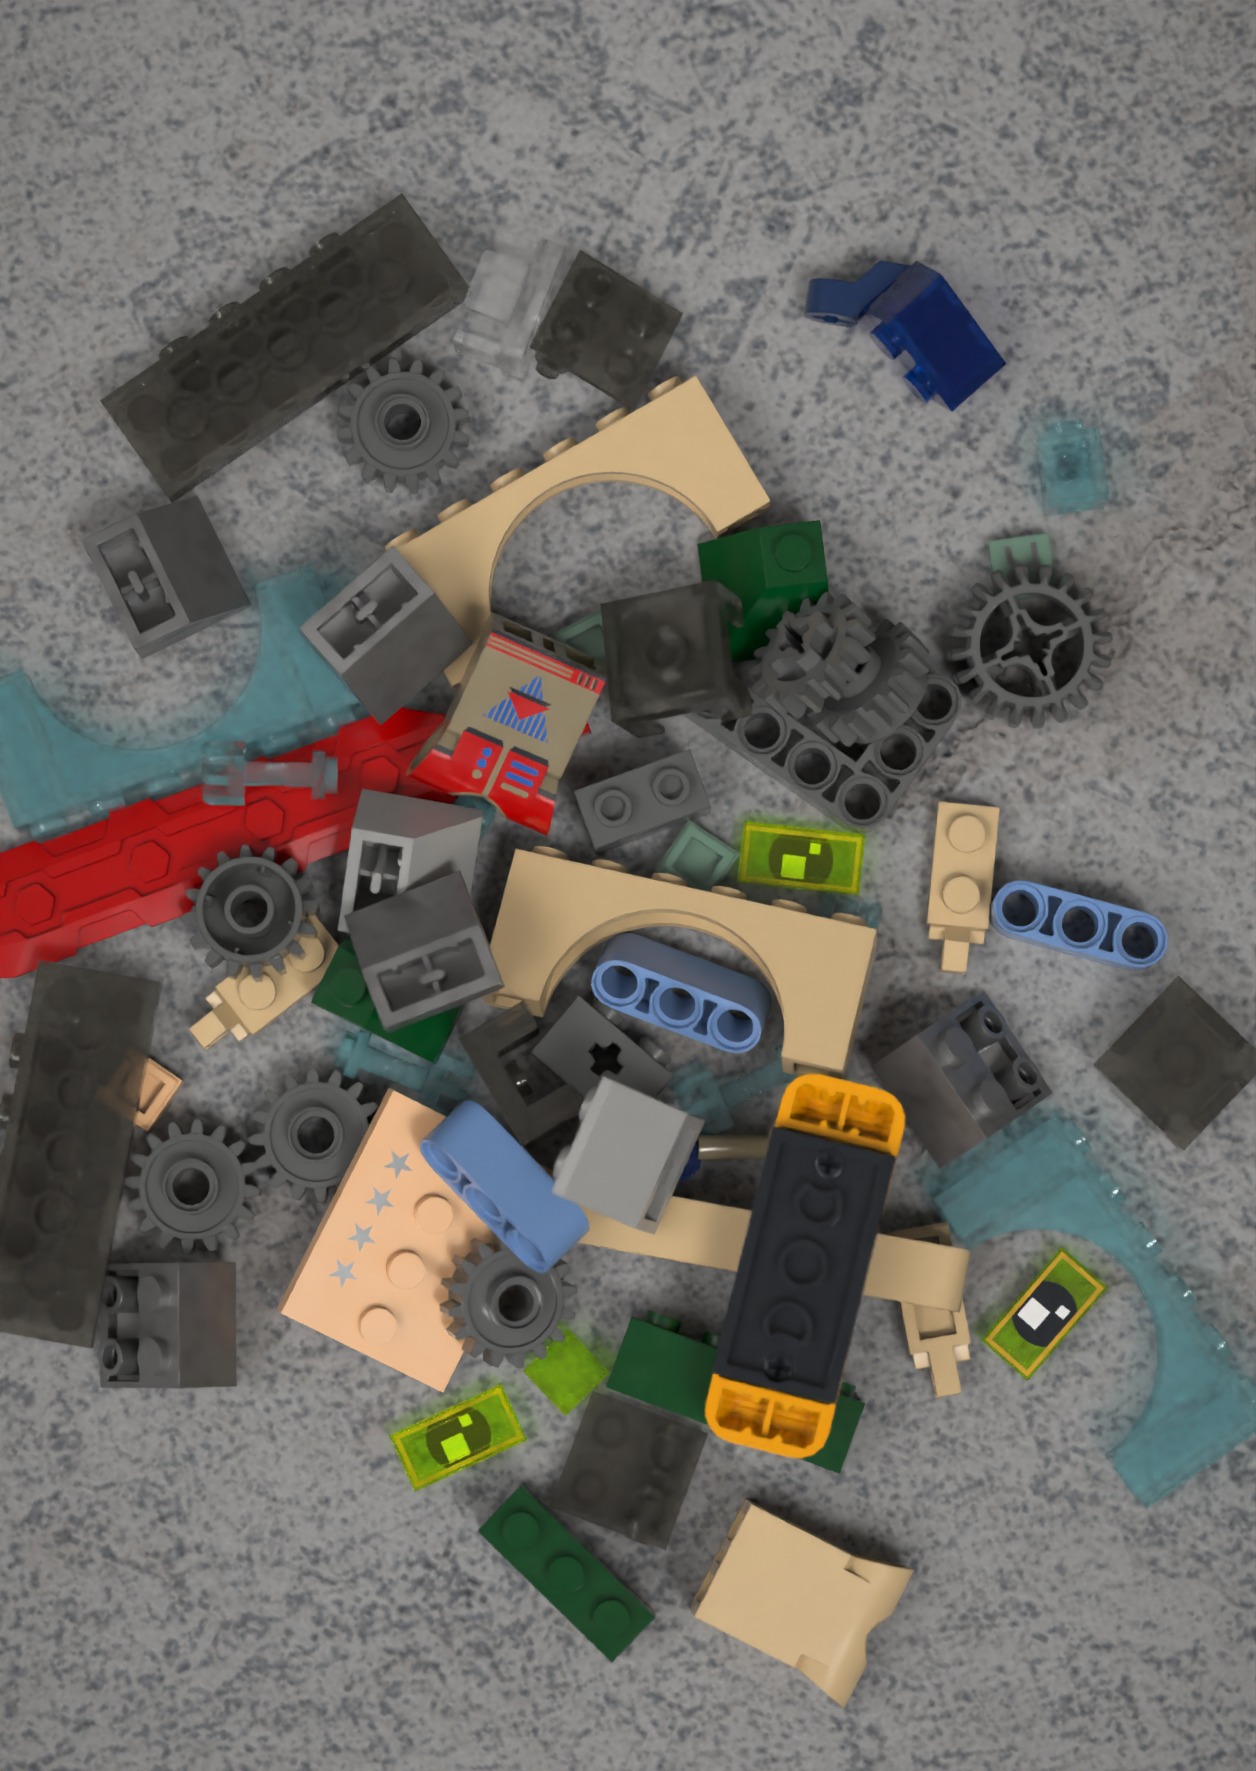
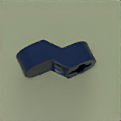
M879 261L873 264V267L856 282L828 278L811 279L808 284L804 316L819 323L851 328L857 325L858 321L875 306L897 310H919L922 308L927 273L914 266Z

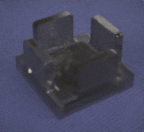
M1178 975L1110 1042L1109 1047L1091 1065L1111 1085L1109 1090L1152 1131L1158 1130L1182 1152L1256 1076V1049Z

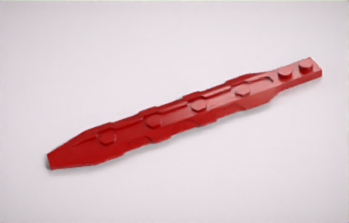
M401 707L382 725L373 716H369L339 727L338 734L270 759L265 756L258 757L224 770L222 777L157 801L147 798L109 813L108 819L40 844L34 840L1 852L0 978L22 976L76 956L78 949L145 924L154 927L192 911L196 904L186 897L187 889H201L204 882L197 872L198 869L204 867L213 872L220 866L217 854L221 851L232 860L240 858L242 845H248L253 856L261 858L267 847H271L277 853L276 864L281 866L292 858L299 866L296 872L298 874L306 871L307 864L348 850L362 789L454 804L460 796L450 795L406 776L407 769L431 734L444 721L446 715ZM588 722L580 737L591 734Z

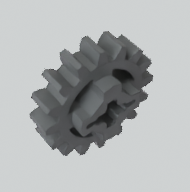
M824 592L817 605L809 598L804 599L800 612L795 615L789 611L783 613V619L776 626L777 629H768L765 633L770 639L769 644L755 650L754 656L761 663L749 671V675L756 681L752 689L779 716L783 717L789 712L795 719H799L806 711L807 706L816 714L821 712L824 699L830 696L838 701L842 698V691L848 685V682H857L860 678L855 671L856 666L870 661L872 655L864 647L875 640V634L869 629L873 622L845 594L841 593L835 599L829 592Z

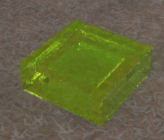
M568 1328L563 1332L565 1336L563 1342L554 1341L546 1348L547 1357L542 1360L537 1357L523 1371L565 1416L610 1374Z

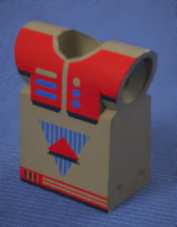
M491 612L447 710L444 721L418 751L407 769L406 776L453 796L484 797L496 808L502 817L548 836L555 806L558 780L565 771L607 680L604 661Z

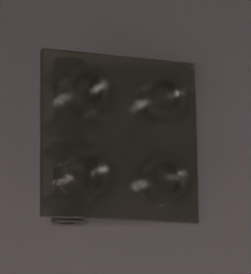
M580 250L529 346L536 351L535 359L538 362L536 371L541 376L551 380H555L559 374H565L569 371L616 401L634 410L683 313Z
M592 1390L550 1507L623 1534L626 1538L645 1545L650 1544L666 1550L708 1433Z

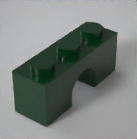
M524 1483L479 1527L478 1532L611 1663L656 1618L655 1611L612 1569H608L569 1531L567 1525Z

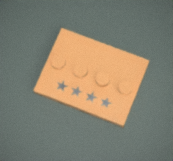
M388 1088L277 1311L430 1387L444 1392L464 1352L461 1348L465 1339L457 1340L446 1331V1328L454 1319L440 1311L439 1304L449 1300V1289L442 1286L441 1281L442 1278H452L456 1269L452 1262L454 1255L464 1258L472 1251L470 1241L474 1238L485 1244L492 1242L493 1231L440 1178L425 1161L421 1153L420 1141L443 1121L446 1116ZM539 1164L550 1176L553 1175L554 1171Z

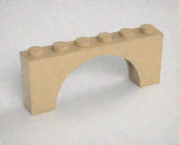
M679 376L663 382L648 393V397L651 400L648 404L632 413L629 412L627 407L613 411L595 424L599 431L598 433L577 444L574 437L556 444L543 454L546 463L527 474L523 472L522 468L506 473L490 485L493 491L491 495L473 505L469 498L463 499L451 505L437 516L441 524L422 535H419L416 529L407 531L384 547L386 551L392 545L435 592L473 642L465 652L442 671L454 693H456L491 614L492 583L500 555L507 541L521 522L550 498L564 491L592 483L626 482L643 485L658 490L685 505L707 526L715 539L725 537L769 511L771 502L697 376L684 383Z
M536 846L533 847L532 852L515 849L490 943V949L505 988L482 996L484 1004L544 1017L548 1002L563 976L575 962L600 943L618 934L646 927L671 926L693 929L719 938L739 950L760 970L776 995L785 1024L781 1055L783 1072L798 1076L822 1074L845 1080L877 949V929L867 927L868 923L864 919L845 913H834L831 915V919L807 914L806 907L787 900H772L771 906L747 900L745 893L724 886H714L711 892L687 887L688 883L684 879L666 873H653L651 879L627 874L628 869L623 865L608 860H593L592 865L568 860L569 857L564 852L550 847Z

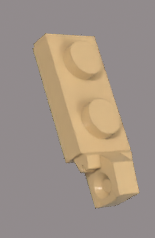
M949 802L937 803L926 925H929L928 939L943 940L940 972L964 975L967 971L969 943L984 944L985 931L988 930L999 807Z
M316 915L306 917V922L317 929V937L300 938L298 943L306 954L303 960L297 959L291 954L283 958L286 965V974L281 976L272 965L265 966L262 982H255L249 968L243 967L241 974L236 980L227 977L215 986L217 989L205 998L213 1010L189 1028L192 1035L204 1049L208 1050L230 1032L239 1042L251 1034L256 1036L320 985L339 945Z
M948 1222L886 1233L889 1236L953 1247ZM963 1298L960 1312L899 1302L909 1355H912L915 1370L930 1368L935 1398L961 1394L956 1362L970 1360L968 1344H971Z

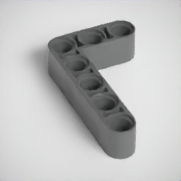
M669 632L650 634L639 643L635 652V673L638 681L648 691L843 829L854 834L869 833L876 830L884 822L951 728L961 709L962 697L958 686L950 678L941 674H928L926 690H936L947 698L949 704L948 714L938 720H929L923 717L916 708L913 714L897 730L878 741L871 742L856 763L790 715L779 716L752 688L678 636ZM667 648L673 651L680 662L677 671L666 678H658L651 675L646 670L644 661L652 650ZM707 683L721 685L729 695L728 705L717 713L702 711L694 700L696 691L702 685ZM757 718H765L772 721L779 731L778 741L766 749H758L752 746L744 735V729L749 722ZM892 739L903 740L912 748L914 761L908 768L903 770L889 768L882 761L880 747L886 741ZM807 753H815L827 762L829 775L823 782L807 784L796 775L794 770L796 760ZM857 788L871 791L879 803L878 813L867 820H858L852 817L846 810L845 796Z

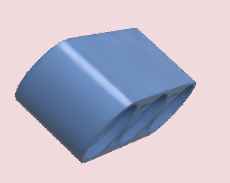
M1016 880L1007 883L994 895L990 905L989 918L992 926L999 934L1009 939L1127 971H1140L1151 967L1163 957L1168 947V935L1165 926L1158 918L1148 913L1030 881ZM1022 894L1030 899L1035 909L1031 924L1015 926L1004 918L1002 903L1007 896ZM1081 910L1091 917L1094 924V932L1089 941L1083 943L1074 942L1064 934L1062 919L1066 912ZM1140 926L1151 934L1153 949L1148 957L1143 959L1134 958L1123 949L1122 934L1127 927Z
M632 933L618 934L608 941L595 967L591 980L594 995L604 1005L731 1053L747 1052L756 1046L761 1038L771 1010L772 1000L769 991L761 982L754 978ZM613 966H624L630 969L635 976H624L618 973ZM670 988H682L688 991L693 998L680 997L674 994ZM728 1010H741L751 1019H737Z
M469 1100L463 1101L420 1141L421 1153L429 1166L525 1265L540 1273L547 1272L589 1231V1221L578 1204L551 1193L556 1183L554 1179L490 1113L477 1103Z

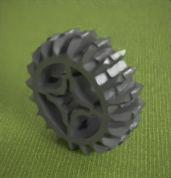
M1017 564L1014 568L1016 584L1009 585L1005 574L1001 570H996L991 573L992 583L997 590L994 594H991L980 583L973 585L970 591L981 605L976 609L969 603L960 602L955 610L960 616L970 620L969 626L951 625L947 632L953 638L965 639V648L951 649L946 653L948 661L955 662L966 659L968 669L962 670L952 677L956 685L963 684L973 678L978 687L967 695L966 701L970 705H974L985 694L989 696L992 701L985 711V717L989 720L995 719L1003 706L1009 707L1010 711L1007 722L1011 728L1019 727L1022 721L1023 710L1030 711V722L1034 729L1044 727L1045 708H1050L1053 718L1058 723L1068 720V713L1062 702L1065 699H1068L1079 710L1085 709L1089 702L1078 688L1083 684L1091 690H1100L1104 682L1099 677L1089 673L1091 666L1098 668L1110 667L1112 662L1111 657L1107 655L1094 654V645H1104L1113 640L1111 632L1103 631L1093 634L1091 624L1099 622L1107 616L1104 608L1096 609L1087 615L1081 608L1083 604L1092 598L1093 591L1090 588H1085L1072 598L1067 594V591L1073 584L1074 576L1070 573H1065L1059 579L1056 587L1049 585L1052 574L1051 566L1045 564L1040 566L1036 582H1029L1026 564ZM1018 596H1034L1045 599L1058 606L1069 619L1051 626L1039 625L1031 619L1027 610L1022 608ZM1000 604L1006 617L1004 621L1008 630L1007 641L998 651L981 658L980 637L983 626L990 613ZM1021 630H1025L1030 638L1039 635L1042 638L1053 632L1057 633L1056 638L1044 643L1045 649L1037 651L1042 655L1041 660L1037 663H1033L1029 655L1020 658L1014 656L1006 661L1001 659V656L1015 650L1014 644L1022 642L1016 637ZM1077 635L1078 657L1076 665L1070 677L1059 688L1053 676L1055 672L1051 663L1052 652L1058 644ZM1011 666L1019 667L1026 671L1033 684L1036 683L1042 697H1023L1012 694L1000 687L990 677V674Z

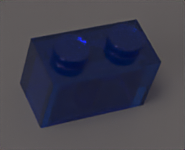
M915 261L862 308L875 326L869 333L870 337L889 359L894 361L898 357L908 371L902 376V380L909 390L924 404L933 400L953 412L1006 365V362L943 275L918 261Z

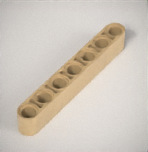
M671 1196L655 1234H651L578 1205L585 1213L590 1228L577 1243L737 1272L752 1211ZM878 1234L864 1295L960 1312L971 1251Z

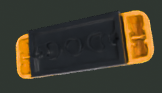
M805 1074L794 1079L787 1086L782 1096L745 1236L712 1369L713 1377L706 1401L705 1416L710 1429L718 1437L728 1442L789 1458H805L821 1449L829 1436L905 1129V1113L901 1103L892 1094L882 1089L822 1074Z

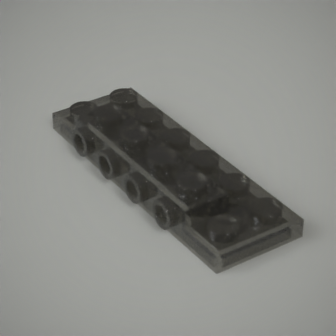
M402 193L342 235L335 232L320 239L309 250L308 254L310 257L291 270L288 267H282L269 274L258 287L259 292L241 304L238 301H234L221 307L210 317L208 321L210 325L192 338L182 336L170 342L159 353L158 357L160 360L100 400L171 503L473 296L469 285Z
M43 960L38 962L25 1033H15L10 1051L9 1068L18 1070L13 1094L4 1093L0 1104V1129L6 1130L2 1154H0V1332L90 1349L94 1347L163 985L161 982Z

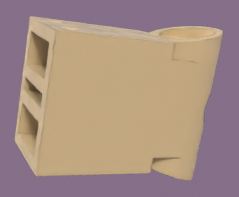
M745 1498L689 1609L697 1619L799 1669L822 1691L845 1709L867 1666L866 1646L868 1634L880 1622L893 1614L915 1569L899 1563L851 1553Z

